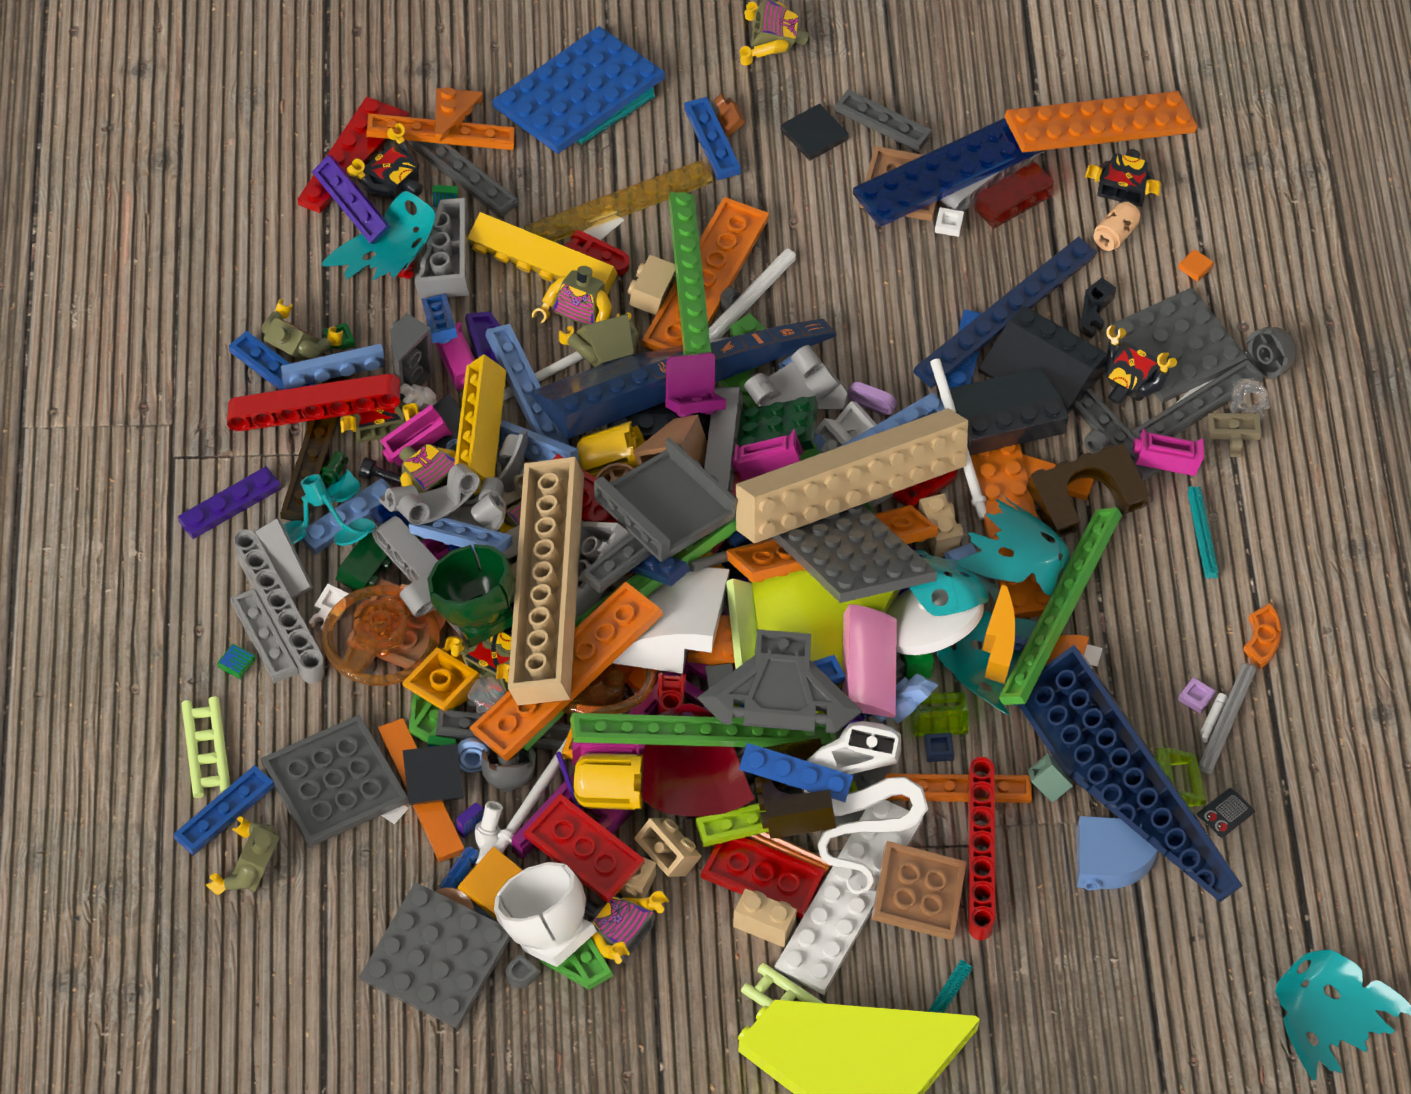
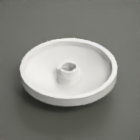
M908 589L894 599L886 614L897 619L896 652L907 655H920L953 645L977 626L984 612V604L956 614L934 616L925 610L911 589ZM937 589L932 593L931 600L935 605L943 606L948 601V594L943 589Z

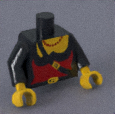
M401 123L395 125L399 134H395L392 128L387 133L391 140L397 141V144L392 142L366 167L362 160L355 159L352 162L353 166L350 165L347 168V174L351 177L357 176L359 178L358 182L373 197L389 198L394 201L404 191H408L417 197L423 191V185L418 182L420 166L408 140H404L402 137L405 133V128Z
M1135 149L1127 150L1126 155L1114 154L1110 161H1105L1099 166L1088 165L1085 178H1091L1095 182H1099L1097 193L1099 197L1119 202H1129L1143 207L1145 195H1148V193L1160 196L1161 182L1155 179L1153 172L1148 170V162L1140 159L1141 154Z
M1115 325L1109 326L1106 334L1111 341L1108 342L1105 373L1106 378L1114 389L1109 394L1108 399L1120 406L1127 396L1141 401L1144 397L1162 390L1170 373L1169 368L1177 365L1176 358H1170L1167 363L1169 353H1161L1156 359L1124 340L1120 343L1119 339L1126 335L1125 329L1119 328L1118 335L1116 336L1114 332Z

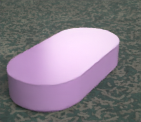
M853 382L847 391L849 393L848 398L851 401L883 415L892 414L897 406V401L891 394L861 382Z

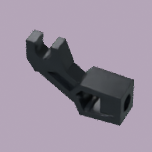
M1100 278L1085 291L1082 318H1080L1079 326L1081 332L1091 339L1095 336L1096 331L1092 326L1097 327L1099 330H1102L1104 327V321L1098 313L1115 298L1116 287L1104 278Z

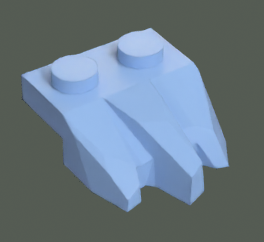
M915 674L909 680L904 677L896 684V716L892 719L897 724L900 723L920 703L928 698L939 684L920 674ZM873 715L880 723H882L884 720L888 718L885 716Z

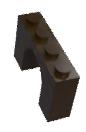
M1124 443L1117 446L1114 444L1108 445L1095 454L1091 452L1085 453L1072 462L1062 461L1049 470H1037L1031 475L1026 486L1043 522L1056 532L1059 537L1076 532L1080 524V519L1067 493V486L1074 480L1092 478L1103 483L1110 490L1122 515L1144 508L1150 498V494Z
M821 738L762 748L806 761L822 747ZM754 775L757 794H760L757 795L760 811H765L760 812L763 829H769L770 839L836 828L830 789L805 794H787L780 791L786 784Z

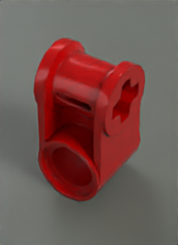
M658 673V715L672 709L667 707L674 708L683 704L686 674H681V676H664L663 673Z

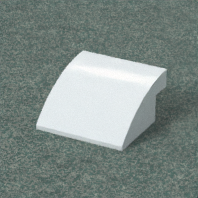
M704 568L694 572L689 571L673 586L662 584L651 592L647 598L661 608L664 615L613 663L683 674L688 650L712 653L727 592L726 581L729 579V569Z

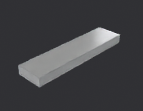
M255 588L231 597V604L273 684L297 675L298 668Z

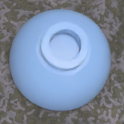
M469 737L459 742L457 746L460 769L469 773L482 771V750L485 749V752L490 751L489 747L476 737Z

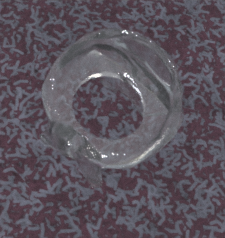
M1245 378L1233 384L1230 406L1232 414H1235L1236 411L1248 413L1259 411L1261 422L1264 409L1267 410L1270 407L1266 388L1258 381ZM1256 393L1261 397V401L1256 405H1245L1242 403L1244 394Z
M486 676L476 680L468 693V699L470 700L467 703L470 706H476L477 713L484 714L506 693L494 677Z

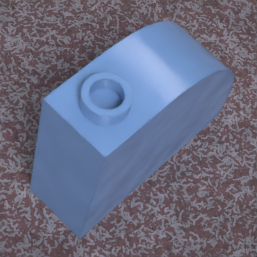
M1079 816L1077 826V887L1097 890L1116 889L1131 885L1139 881L1151 870L1159 851L1119 818Z

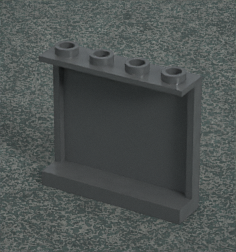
M669 437L666 439L665 451L609 483L602 476L594 481V499L660 562L665 561L736 518L737 499L734 494L721 486L716 477L708 474L697 460H693L681 445L676 444Z

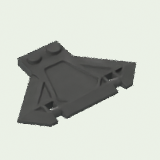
M757 629L755 655L698 697V700L722 724L731 725L732 717L743 718V726L814 731L815 724L826 725V733H836L862 713V710L810 660L811 634ZM733 704H744V707H735ZM816 711H823L826 714H818Z

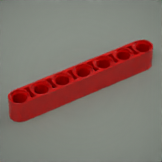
M383 374L234 397L228 402L227 426L233 431H247L395 408L400 403L401 382L396 375Z
M987 757L973 759L968 775V931L971 937L981 941L988 939L992 935L995 922L994 764ZM976 772H984L986 775L979 776ZM983 796L986 800L981 801L976 799V797ZM981 820L986 822L987 824L979 825L976 823V821ZM982 845L985 846L987 849L979 850L976 848V846ZM977 870H983V871H985L987 874H986V875H979V874H977L975 871H977ZM983 895L987 897V900H978L976 896ZM982 920L988 925L980 926L976 924V921Z

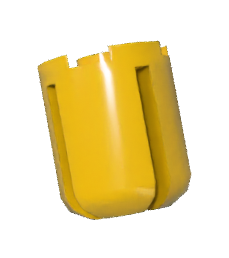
M632 421L583 436L577 444L581 469L596 478L600 470L609 464L624 463L633 468L638 467L633 452L645 442L639 427H632Z
M586 753L580 756L576 762L574 772V796L578 804L584 808L635 810L636 808H642L643 756L610 753Z

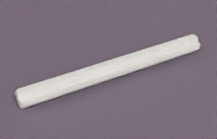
M785 249L709 328L710 340L721 338L729 330L730 326L795 261L796 254L794 251Z

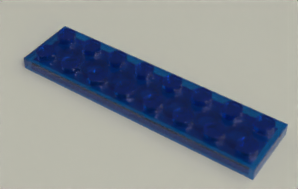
M1003 118L853 187V195L880 228L1045 150L1022 153L1006 119Z

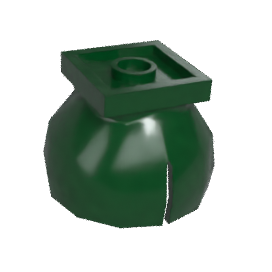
M474 544L481 569L472 546L468 545L452 550L436 562L427 578L433 606L441 617L459 627L471 647L512 627L514 610L510 604L516 593L511 563L505 554L495 547Z

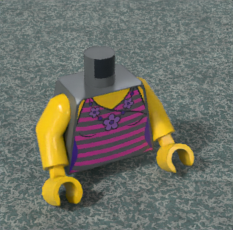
M656 891L650 897L619 898L614 896L604 907L593 900L587 904L584 915L593 920L592 923L597 931L591 936V939L603 958L612 959L617 964L622 963L624 965L654 926L653 911L656 910L657 913H663L664 907L662 903L669 902L662 891Z

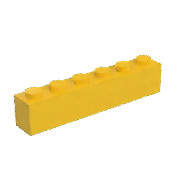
M481 212L467 237L474 251L483 255L488 252L495 255L494 258L505 264L510 261L517 264L516 267L524 272L530 273L531 270L537 272L540 278L552 282L553 279L558 280L561 276H568L572 270L577 271L580 266H588L592 269V277L603 281L605 293L608 296L618 275L614 266Z
M485 354L466 366L454 465L459 463L465 464L478 475L480 483L477 490L473 493L474 495L480 493L481 483L484 479L495 476L503 396L506 385V370Z

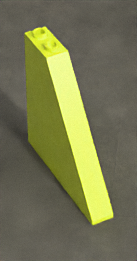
M803 570L789 573L786 576L768 578L762 582L748 581L752 583L757 629L811 634L810 660L815 661L835 655L842 671L843 617L849 604L864 606L886 613L901 590L839 603L815 578ZM842 683L836 684V686L840 689ZM816 711V713H818V714H825V713H826V712H823V711Z
M774 1000L769 1007L764 1005L756 1015L757 1021L751 1027L746 1026L738 1036V1052L793 1094H925L976 1033L980 1019L973 1015Z

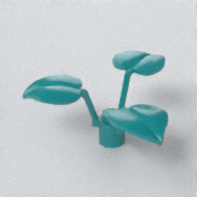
M349 470L340 477L338 482H335L327 489L319 474H313L304 478L301 481L305 495L301 497L304 521L296 520L283 524L292 544L303 539L307 534L305 528L309 526L308 503H312L313 506L326 504L342 530L334 535V542L337 545L346 546L356 543L376 529L374 522L365 518L356 519L349 525L344 524L331 504L334 501H346L360 491L359 481Z

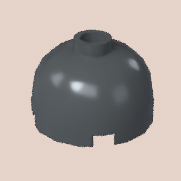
M1265 327L1252 332L1247 338L1246 343L1249 342L1245 355L1267 379L1284 374L1293 365L1297 355L1296 345L1293 338L1285 330L1278 327Z
M489 748L490 751L485 752V749L482 750V774L492 786L503 792H512L523 787L531 780L535 770L536 755L532 748L528 751L521 748L507 762L491 748Z

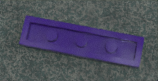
M327 155L312 171L314 176L369 243L375 244L391 228L333 156Z
M265 466L180 514L178 521L190 537L195 539L281 490V484Z

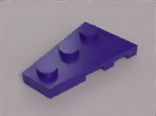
M491 312L466 314L465 323L475 359L485 354L499 364L485 334L487 329L501 325Z

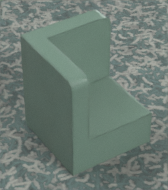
M1049 753L1028 769L1031 782L1051 802L1056 801L1073 786L1071 778L1062 771L1056 760Z

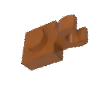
M721 93L714 99L720 110L716 117L725 135L730 137L746 121L739 105L733 102L730 97L726 100Z

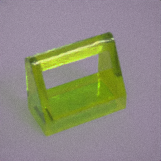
M964 692L931 693L920 704L958 703L959 706L921 708L917 706L911 713L915 737L936 733L968 734L969 709Z
M1168 747L1156 748L1155 758L1174 785L1171 765H1188L1193 793L1178 791L1189 807L1206 804L1196 754Z

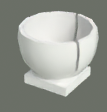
M546 862L528 867L509 879L497 893V897H495L494 911L498 922L517 944H520L524 952L553 966L558 967L597 932L593 923L583 919L586 897L582 883L574 872L563 863Z

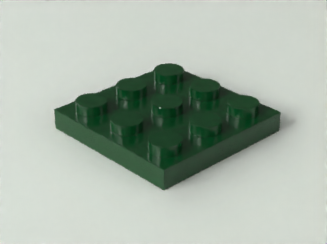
M816 396L799 397L796 400L775 402L771 405L758 408L750 407L741 411L737 445L740 448L752 443L789 436L793 429H795L803 451L814 449L818 411Z

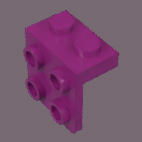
M705 352L670 356L667 358L666 407L677 413L679 417L693 416V413L699 412L710 415L715 414L716 410L726 409V399L714 393V354Z

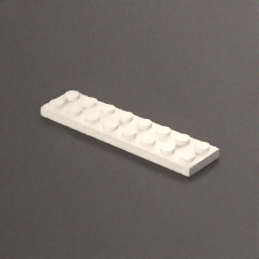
M883 800L867 808L859 821L899 818L910 811L887 800ZM923 817L917 825L902 831L851 834L838 858L864 863L873 872L875 882L870 891L858 895L852 893L847 887V877H849L850 886L853 889L859 890L864 888L868 882L866 875L859 870L833 866L778 959L774 970L799 984L825 995L873 911L885 843L890 841L910 846L923 823Z

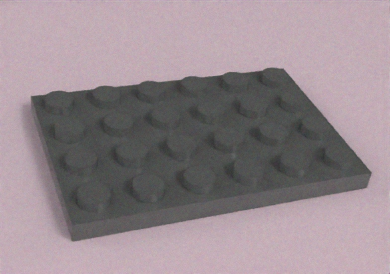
M863 504L772 537L839 603L936 581L937 571Z

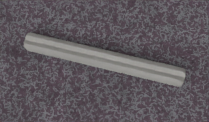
M1248 663L1242 665L1198 767L1199 771L1206 774L1212 773L1255 675V666Z

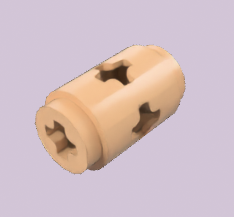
M1129 202L1117 204L1095 228L1093 237L1095 243L1105 251L1118 248L1139 224L1140 212L1137 207Z

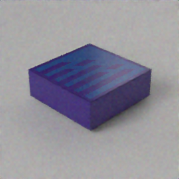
M477 802L456 819L457 833L463 838L475 830L476 824L482 821L483 807Z

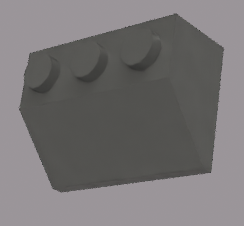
M406 313L400 320H396L390 328L393 374L399 377L400 387L404 383L410 386L413 384L422 386L433 375L431 328ZM400 393V399L403 400L406 396Z

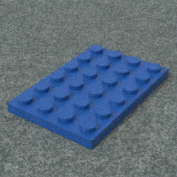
M598 26L494 98L492 103L496 110L559 154L638 98V96L640 97L651 87L664 80L665 71Z

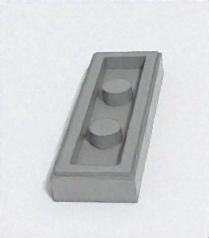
M275 519L255 531L291 599L294 600L311 590L313 585L281 520Z

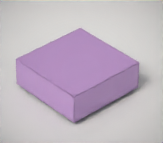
M1193 677L1180 693L1178 701L1201 714L1215 696L1216 691Z

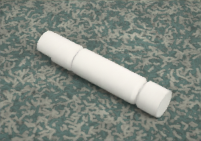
M1223 693L1217 695L1200 731L1203 743L1208 742L1228 699Z

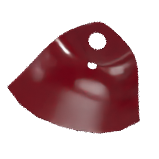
M692 703L682 704L659 714L679 716L683 712H691L697 717H715L709 711ZM645 744V749L643 748L642 799L656 810L666 814L681 816L719 815L739 809L755 798L744 772L739 770L740 761L734 747Z

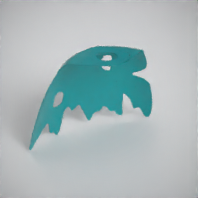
M404 191L386 210L384 219L391 228L375 244L369 243L364 235L360 234L334 250L321 264L323 267L349 265L344 272L345 280L355 275L367 265H371L370 269L377 267L372 280L389 272L393 279L407 263L406 268L411 264L426 244L434 225L435 212L422 199L408 191ZM407 200L415 204L417 208L415 215L410 214L406 210L405 203ZM418 227L419 231L413 232V228ZM418 238H422L420 243L415 248H412L413 243ZM371 251L376 253L369 260L362 259L365 254Z
M1008 498L1006 500L1018 510L996 499L999 503L998 507L1003 513H997L996 515L986 513V516L1001 529V532L995 533L999 539L994 540L968 532L971 542L980 548L982 552L957 560V565L982 576L1012 582H1023L1031 573H1034L1036 582L1041 586L1043 592L1052 595L1057 586L1060 570L1062 569L1063 574L1070 560V551L1066 544L1048 525L1042 523L1041 520ZM1041 532L1052 536L1056 540L1055 543L1048 542L1041 535ZM1001 547L1013 550L1014 555L1013 557L1002 556L998 553V550ZM1059 553L1063 555L1061 560L1058 558Z
M914 550L918 555L926 556L921 558L937 571L936 581L909 587L920 604L931 615L946 616L972 609L980 604H985L989 601L988 590L992 598L997 601L1000 589L994 583L985 580V576L957 565L956 559H943L937 556H930L924 550ZM945 571H948L952 573L953 576H946L943 573ZM959 572H964L968 574L969 577H965L961 575ZM937 589H943L948 594V601L943 606H937L931 600L932 593Z
M984 611L977 626L968 635L956 642V650H952L951 646L938 650L937 655L939 660L955 674V678L990 705L1010 715L1000 701L999 696L1003 690L1002 685L1005 686L1023 650H1020V652L1013 651L1005 684L984 678L991 653L975 650L971 646L973 640L984 643V636L992 616L991 612ZM1015 618V636H1020L1024 640L1025 638H1030L1037 622ZM984 682L990 685L993 690L991 692L986 691L978 684Z
M1318 950L1302 955L1277 982L1275 989L1281 1006L1287 1011L1283 1021L1289 1039L1302 1065L1314 1081L1317 1077L1318 1061L1330 1071L1342 1073L1340 1065L1329 1049L1330 1044L1338 1047L1340 1040H1343L1367 1052L1365 1041L1369 1038V1032L1382 1034L1383 1032L1392 1034L1395 1032L1375 1010L1386 1011L1395 1017H1399L1400 1012L1411 1015V1005L1408 1001L1382 981H1372L1366 987H1362L1363 974L1361 968L1350 959L1333 950ZM1304 961H1311L1306 971L1297 973L1298 967ZM1305 980H1309V985L1307 987L1301 986V983H1303ZM1330 984L1338 991L1341 998H1330L1324 994L1323 988ZM1306 1033H1315L1319 1044L1316 1046L1311 1045Z

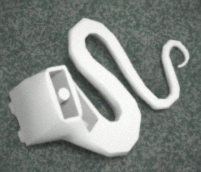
M866 721L849 723L843 730L840 738L818 749L806 761L847 774L897 764L901 753V734L894 728L880 723ZM907 777L886 778L862 790L848 793L845 803L832 799L834 816H843L867 809L895 795H904L913 804L910 812L899 818L842 823L836 826L835 829H829L822 833L817 845L821 860L831 866L859 870L866 875L868 882L864 888L859 890L853 889L850 886L849 877H847V887L852 893L858 895L870 891L875 882L873 872L864 863L833 857L829 854L827 845L831 838L844 834L902 831L917 825L927 812L928 806L923 787ZM802 790L803 794L811 793L809 791Z

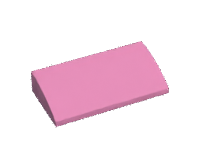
M849 604L843 617V673L845 674V680L842 683V692L862 710V713L894 718L896 716L897 619L875 609Z

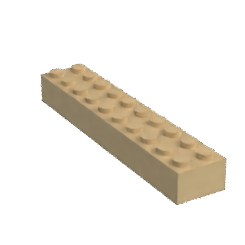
M947 408L737 483L736 530L753 543H758L967 466L968 420Z
M576 457L524 463L515 583L516 593L514 597L508 690L518 706L570 700L584 487V473Z

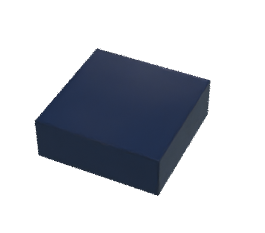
M951 733L924 734L927 762L954 761Z

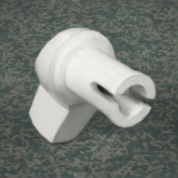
M488 801L485 804L482 821L475 826V839L480 850L476 865L499 839L498 834L501 829L498 826L503 806L495 801Z

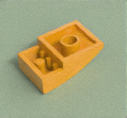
M1002 585L986 631L982 651L991 653L984 678L1005 684L1015 642V617L1008 588Z
M438 647L402 682L404 687L443 711L459 706L486 686L485 680L479 678V672L465 665L462 654L454 657L451 655V650L446 651L444 648L441 650Z

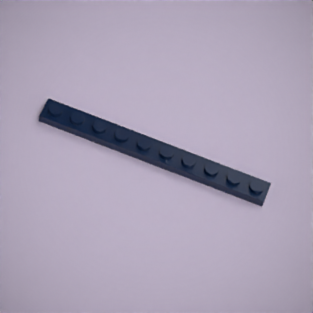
M1078 236L915 366L913 373L932 389L937 383L930 361L940 359L945 377H947L1002 333L1009 320L1023 305L1030 309L1094 259L1097 252Z

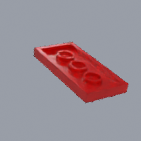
M561 793L523 832L527 840L555 862L567 865L584 885L607 903L645 864L643 857Z
M745 837L716 844L701 872L702 879L741 895L746 888L750 891L762 892L768 898L775 901L787 902L797 909L796 917L800 919L803 918L825 876V870Z

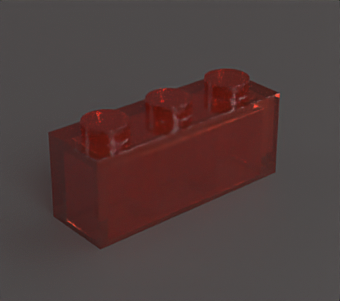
M1035 162L1027 167H1022L1017 173L1008 178H1002L992 187L981 190L977 194L975 211L992 229H995L1050 198L1054 181Z

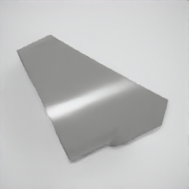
M810 345L798 349L791 357L792 362L774 374L767 376L759 373L751 377L744 384V388L759 407L771 405L775 402L796 400L799 397L816 396L818 410L845 409L849 394L834 373L821 362Z
M523 430L519 435H507L497 460L501 464L502 472L498 479L504 484V492L510 493L515 490L514 478L520 474L524 467V453L528 446V431ZM479 493L477 495L472 494L460 507L464 508L475 505L479 501Z
M459 463L450 469L446 486L418 493L414 485L388 488L385 494L379 498V502L391 512L399 511L414 525L426 524L438 520L460 507L477 490L480 480L478 475L467 465Z
M495 477L484 479L481 483L479 501L475 505L464 508L458 507L450 514L444 516V518L497 531L503 524L506 513V504L502 498L504 492L503 482Z

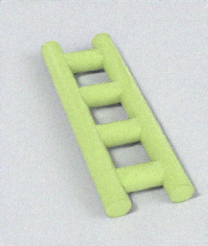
M216 696L208 699L209 706L193 708L192 701L189 700L181 703L194 798H202L204 796L203 788L220 786V792L222 793L231 785L220 701ZM211 717L212 729L196 731L194 719ZM214 740L215 752L199 754L197 742ZM217 763L218 775L202 778L200 765Z
M762 963L758 968L757 972L763 975L758 984L753 987L749 983H745L741 989L743 994L762 1007L764 1005L769 1007L774 1001L764 994L772 983L786 991L780 1000L794 1001L797 998L802 1002L824 1003L765 963Z

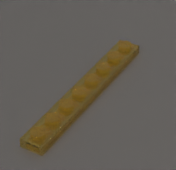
M699 160L523 227L528 232L556 242L572 236L576 230L585 231L669 199L670 192L687 193L712 183V175L703 161Z

